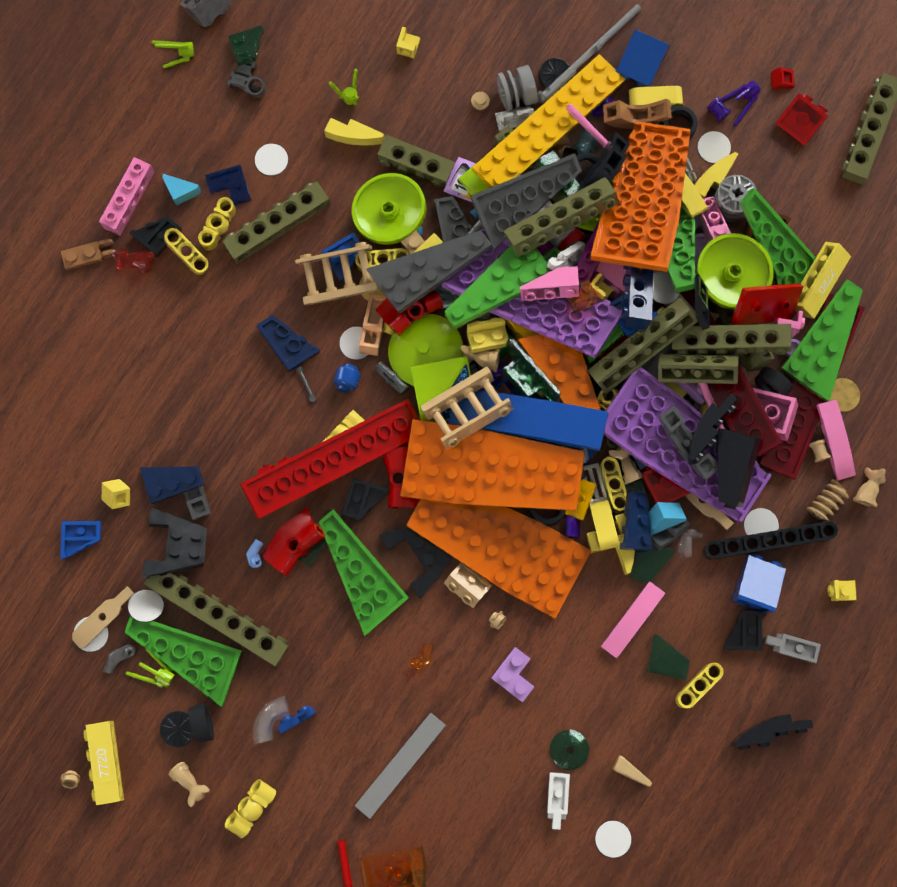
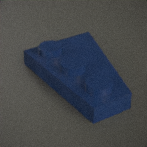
M273 315L257 324V329L288 372L320 353V349L312 346L305 338L297 335L290 327Z
M197 466L140 467L150 504L161 502L205 485L200 467Z
M629 492L626 496L624 511L626 524L622 526L624 539L620 543V550H653L646 493Z

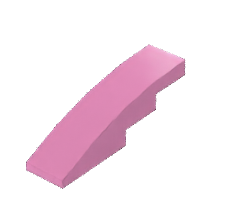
M837 399L818 404L817 409L822 421L821 428L827 443L825 446L828 454H831L829 459L836 480L839 481L856 476L852 453Z
M649 581L601 647L617 658L654 610L665 592Z

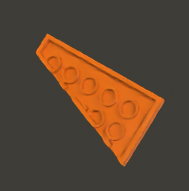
M541 334L518 339L517 342L524 348L528 354L527 356L537 366L540 374L562 403L600 410L582 352Z

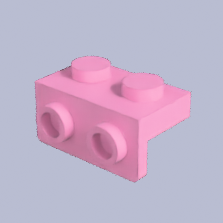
M798 311L792 320L778 318L774 324H791V338H793L804 327L805 318L802 317L803 311Z

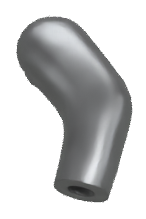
M128 644L109 653L103 671L113 674L115 667L120 661L134 656L135 647Z

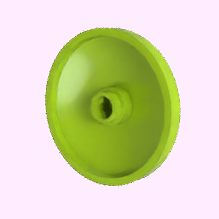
M397 173L382 174L370 179L358 190L352 203V218L358 231L369 241L383 245L399 243L420 228L426 215V199L419 185L408 176Z
M731 233L714 238L704 247L697 260L696 275L699 274L706 284L710 301L720 307L735 310L742 288L771 286L773 281V264L768 252L758 241L743 234Z
M426 314L416 319L400 336L393 332L388 346L389 362L397 376L406 384L414 387L410 366L462 357L463 351L461 346L464 344L457 328H453L449 320L439 315Z

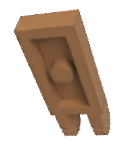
M100 240L99 242L96 241L61 251L65 269H75L115 256L116 251L113 249L103 252L100 250L101 248L113 245V240Z

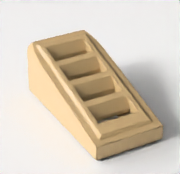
M617 756L612 767L613 771L647 787H651L652 782L623 756Z

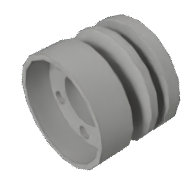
M529 65L516 68V77L514 78L510 70L506 71V79L502 72L497 73L499 97L507 112L512 110V102L515 109L519 108V99H522L525 106L538 103L537 88Z
M743 175L726 177L721 181L714 195L726 222H737L746 217L740 202L750 189H756V187L749 178Z

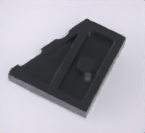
M166 216L157 222L146 224L141 229L131 230L129 233L158 257L167 247L164 240L165 232L170 228H175L181 232L182 228ZM170 234L168 240L172 242L177 235Z
M353 478L342 516L361 521L388 493L389 489Z
M742 610L723 645V649L761 651L762 611Z

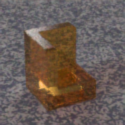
M589 280L581 282L579 297L567 298L573 311L577 313L596 305L597 294Z

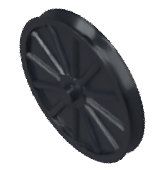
M559 58L546 60L539 70V79L542 85L548 88L570 66Z
M182 711L171 712L162 720L160 734L166 744L172 747H183L193 740L194 736L188 713Z

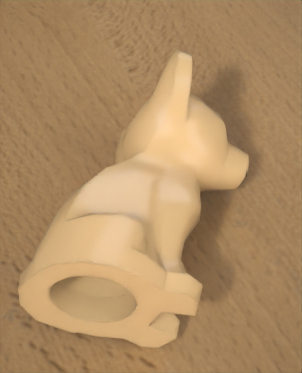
M470 345L461 346L462 356H467L469 364L475 360L483 368L487 366L489 370L497 372L500 361V349L471 353Z
M618 447L616 450H609L610 456L622 462L625 485L643 478L640 470L637 469L635 463L630 459L631 454L621 447Z
M866 467L864 473L869 480L859 488L853 501L864 506L877 507L876 497L879 493V485L884 484L886 481V470L883 468L871 470Z
M180 762L171 769L168 775L174 782H179L184 788L189 790L188 805L193 807L195 802L201 801L210 789L205 785H197L195 777L188 769L189 766L185 762Z

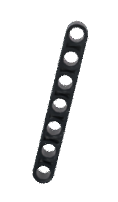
M823 522L716 540L704 546L703 555L708 560H717L824 542L836 537L838 528L833 522ZM824 527H828L831 530L830 536L824 534ZM805 530H809L812 533L811 539H807L804 536ZM786 533H790L793 536L792 543L786 541ZM767 536L774 539L773 546L766 543ZM748 539L755 542L754 549H750L747 546ZM728 543L736 545L735 552L728 550ZM709 546L716 547L717 555L713 556L709 553Z

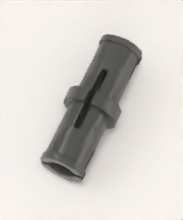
M380 361L375 366L374 370L385 379V383L387 385L390 384L400 395H403L409 389V386L397 376V373L393 372L383 361Z

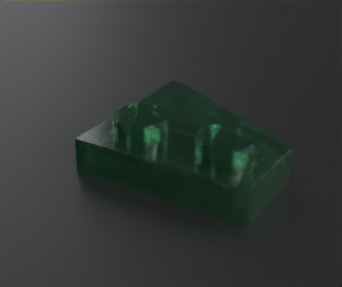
M261 25L228 36L238 66L256 61L257 50L261 44L260 37L264 33Z
M652 544L653 550L636 551L629 579L648 583L673 556L675 550L664 547L659 551Z
M654 634L647 672L686 680L690 660L659 635Z

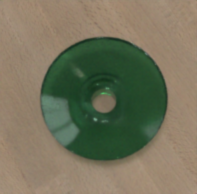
M564 730L552 739L550 755L558 767L565 770H574L586 762L589 756V745L581 733L574 730ZM568 746L573 747L574 751L572 754L566 752Z

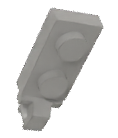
M778 633L776 637L765 636L763 642L764 644L774 646L773 651L811 663H817L821 647L819 643Z

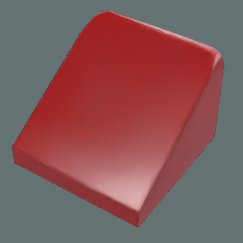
M782 67L771 72L772 89L795 88L794 70Z

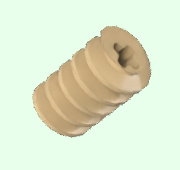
M833 479L831 480L832 484L826 486L827 490L821 491L822 496L818 495L816 497L817 501L811 503L812 507H807V511L819 521L824 520L828 522L829 519L826 515H834L831 509L839 510L837 503L844 504L841 498H849L846 489Z

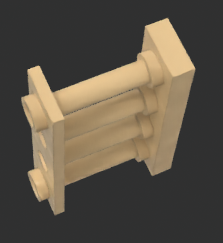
M366 242L356 243L353 248L315 256L304 254L300 256V259H296V264L304 265L309 290L308 296L303 297L304 305H313L380 291V288L371 279L366 270L369 268L366 251L372 250V246L366 245ZM354 253L359 254L364 279L362 281L363 284L357 286L352 281L347 256ZM340 257L346 284L343 289L338 290L334 286L329 259ZM322 260L327 285L326 292L324 293L316 291L311 266L312 262Z
M487 366L420 406L428 420L434 418L445 436L440 439L446 450L450 447H455L463 439L496 419L508 415L513 410L509 398L502 401L491 385L494 378ZM481 388H485L495 404L494 407L487 411L484 410L474 394ZM465 398H468L479 415L470 421L467 420L457 404ZM448 408L452 409L462 425L454 431H451L441 415V412Z

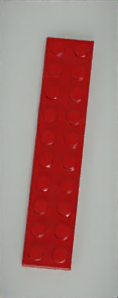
M406 399L242 482L240 486L257 519H260L409 442L412 420H419L409 399Z

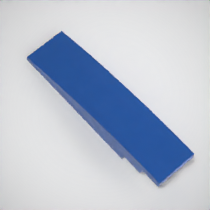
M478 390L474 393L485 411L495 406L487 391ZM497 393L502 401L509 398L513 410L508 415L500 417L481 428L482 430L561 447L566 446L581 449L582 447L600 451L608 412L548 400ZM468 398L457 403L468 421L479 416ZM451 409L448 424L462 426Z

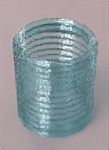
M584 129L573 147L577 149L578 154H592L599 143Z

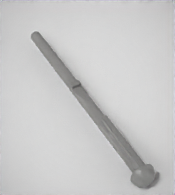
M636 4L543 92L538 91V102L544 104L577 73V69L599 51L609 39L641 10V6Z

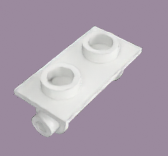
M527 106L508 112L495 113L499 131H502L508 125L511 128H516L534 113L533 108Z

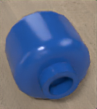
M344 364V366L338 367L333 383L338 387L337 390L339 392L348 393V391L356 390L361 377L358 368L351 364Z

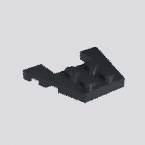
M150 508L149 527L169 528L165 561L144 560L142 578L150 579L151 576L155 575L163 576L167 575L168 572L177 570L180 572L204 566L207 528Z
M408 527L379 535L388 550L406 540L427 572L410 583L419 599L424 596L454 559L450 554Z

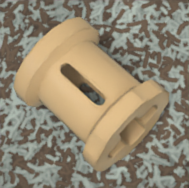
M825 439L810 443L809 445L813 450L815 463L831 458V454H828L825 446Z

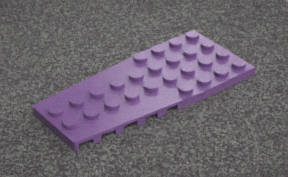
M504 239L493 250L489 249L443 282L441 287L460 296L510 247L507 240ZM579 282V297L521 301V296L493 309L490 313L596 358L621 320L622 309L619 310L612 306L611 302L607 299L601 300L595 296V292L580 286Z
M642 367L638 368L627 378L606 409L608 418L604 435L643 464L737 522L743 521L770 479L771 474L762 470L755 461L744 506L736 507V510L724 507L725 503L718 502V470L708 479L704 480L675 448L658 418L674 405L685 419L684 424L694 436L703 415L662 382H658V379ZM717 434V442L711 449L707 447L704 451L705 453L709 452L718 464Z

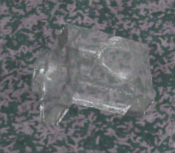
M688 529L686 533L681 534V541H678V553H681V558H690L692 556V539H701L703 533H698L696 529Z

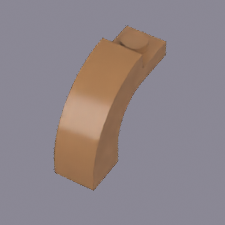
M663 99L646 105H628L620 100L603 105L604 123L617 128L633 129L636 121L659 124L661 121L672 118L671 102L669 99Z

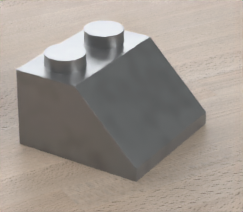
M183 0L179 5L198 25L205 28L213 24L214 19L218 15L224 14L231 5V2L229 0Z

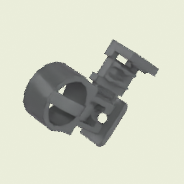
M240 58L236 72H231V80H228L227 85L231 89L232 86L244 89L246 94L256 98L262 97L266 92V84L259 77H253L251 74L253 68H257L258 65ZM255 82H261L262 89L255 87L252 84ZM250 89H253V90L258 91V92H257V93H253V92H251Z

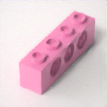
M133 158L99 221L104 229L121 236L155 173L150 164L138 158Z

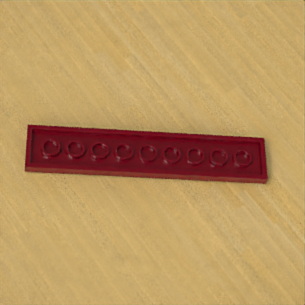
M695 289L680 292L695 310ZM710 313V326H716L717 324ZM697 322L693 326H700V324ZM694 338L689 339L687 344L695 345L697 340ZM715 338L707 340L709 345H714L717 342ZM739 363L737 384L707 383L718 408L730 394L737 398L735 403L736 409L730 415L726 414L723 418L731 431L761 439L757 458L783 444Z
M829 293L821 313L835 296L834 294ZM858 305L841 365L865 307ZM793 379V389L787 396L797 398L799 406L788 441L782 440L783 444L763 454L759 466L795 480L820 420L817 405L825 403V401Z

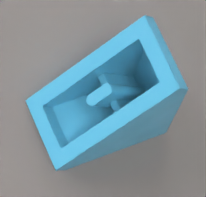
M166 174L162 176L176 205L201 194L198 184Z
M657 502L648 513L651 536L687 520L680 503Z

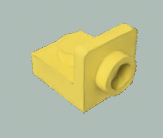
M855 580L831 581L830 585H828V596L831 597V601L857 600Z

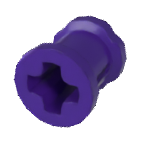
M720 97L713 100L707 107L709 111L711 110L715 114L718 122L724 120L731 113V110L722 104Z

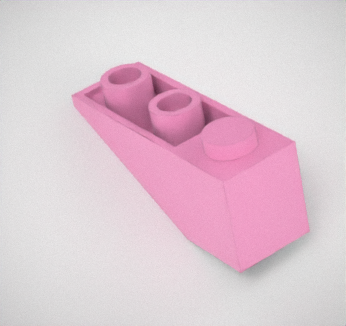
M714 196L703 198L708 210L699 214L707 244L718 236L731 234Z
M578 266L556 268L521 286V301L579 297Z

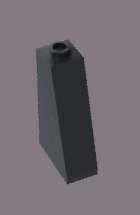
M719 428L718 502L725 503L724 507L736 510V507L744 506L761 439Z

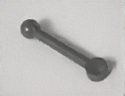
M298 366L296 368V372L300 374V377L306 387V390L309 394V401L314 403L316 402L317 398L315 395L312 394V391L303 374V368L301 366Z

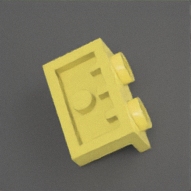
M495 317L490 320L474 321L467 324V338L471 353L509 347L504 318Z

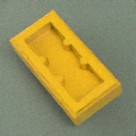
M583 479L580 485L577 510H566L565 514L584 520L597 484Z

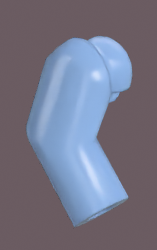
M257 539L254 540L246 553L248 563L252 568H259L262 564L258 552L263 543Z

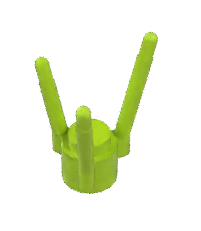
M152 40V44H155L156 48H178L179 56H183L181 59L163 65L164 69L182 62H188L190 57H194L193 42Z
M354 69L352 87L345 88L343 92L331 81L329 82V85L339 95V98L344 99V102L348 105L354 104L356 106L358 104L359 97L356 91L357 69Z
M147 649L146 651L164 670L160 668L159 671H156L142 662L139 663V666L156 675V680L128 671L125 673L133 678L155 684L160 688L163 686L168 688L175 677V674L172 673L173 669Z

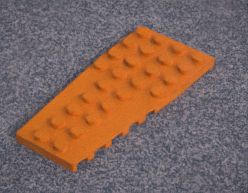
M638 121L634 123L633 131L629 136L628 143L630 145L624 154L626 159L614 177L612 185L617 193L619 204L601 213L591 252V260L668 272L679 225L690 129Z
M412 420L401 497L458 505L577 510L585 457L584 451L482 429L463 439L455 447H450L446 450L440 439L445 435L436 422ZM447 424L451 431L460 427L459 425Z
M420 499L406 525L501 590L556 619L591 552L590 549L545 524L508 507L458 505Z

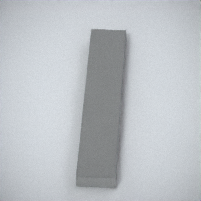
M430 713L356 803L355 807L370 819L446 725Z

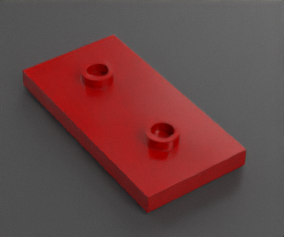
M797 283L742 288L731 323L734 325L776 322L778 318L791 320L804 286Z

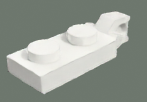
M579 241L566 250L561 251L557 258L552 257L548 261L547 268L555 270L556 268L574 266L579 262L584 252L585 243Z
M550 772L547 813L548 818H552V829L560 830L561 819L566 820L568 813L570 774Z

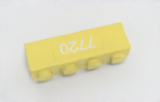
M825 242L802 280L801 285L804 287L795 309L796 312L803 311L802 317L815 319L850 260V254L840 243Z
M114 721L86 725L84 739L86 742L88 741L89 747L86 755L87 760L91 762L89 778L90 781H93L94 785L92 799L96 801V805L123 801L124 795Z

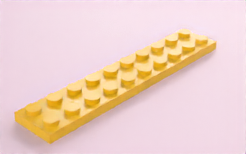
M599 54L474 165L471 171L489 188L516 178L518 174H524L579 124L565 109L570 103L584 117H587L625 82L626 78L619 72H616V69Z

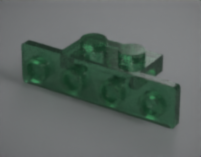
M513 338L508 339L504 349L515 361L503 368L502 372L524 397L531 398L542 391L550 401L557 402L561 395L558 387L547 378L544 371L538 368L533 359L522 350L518 342H515Z

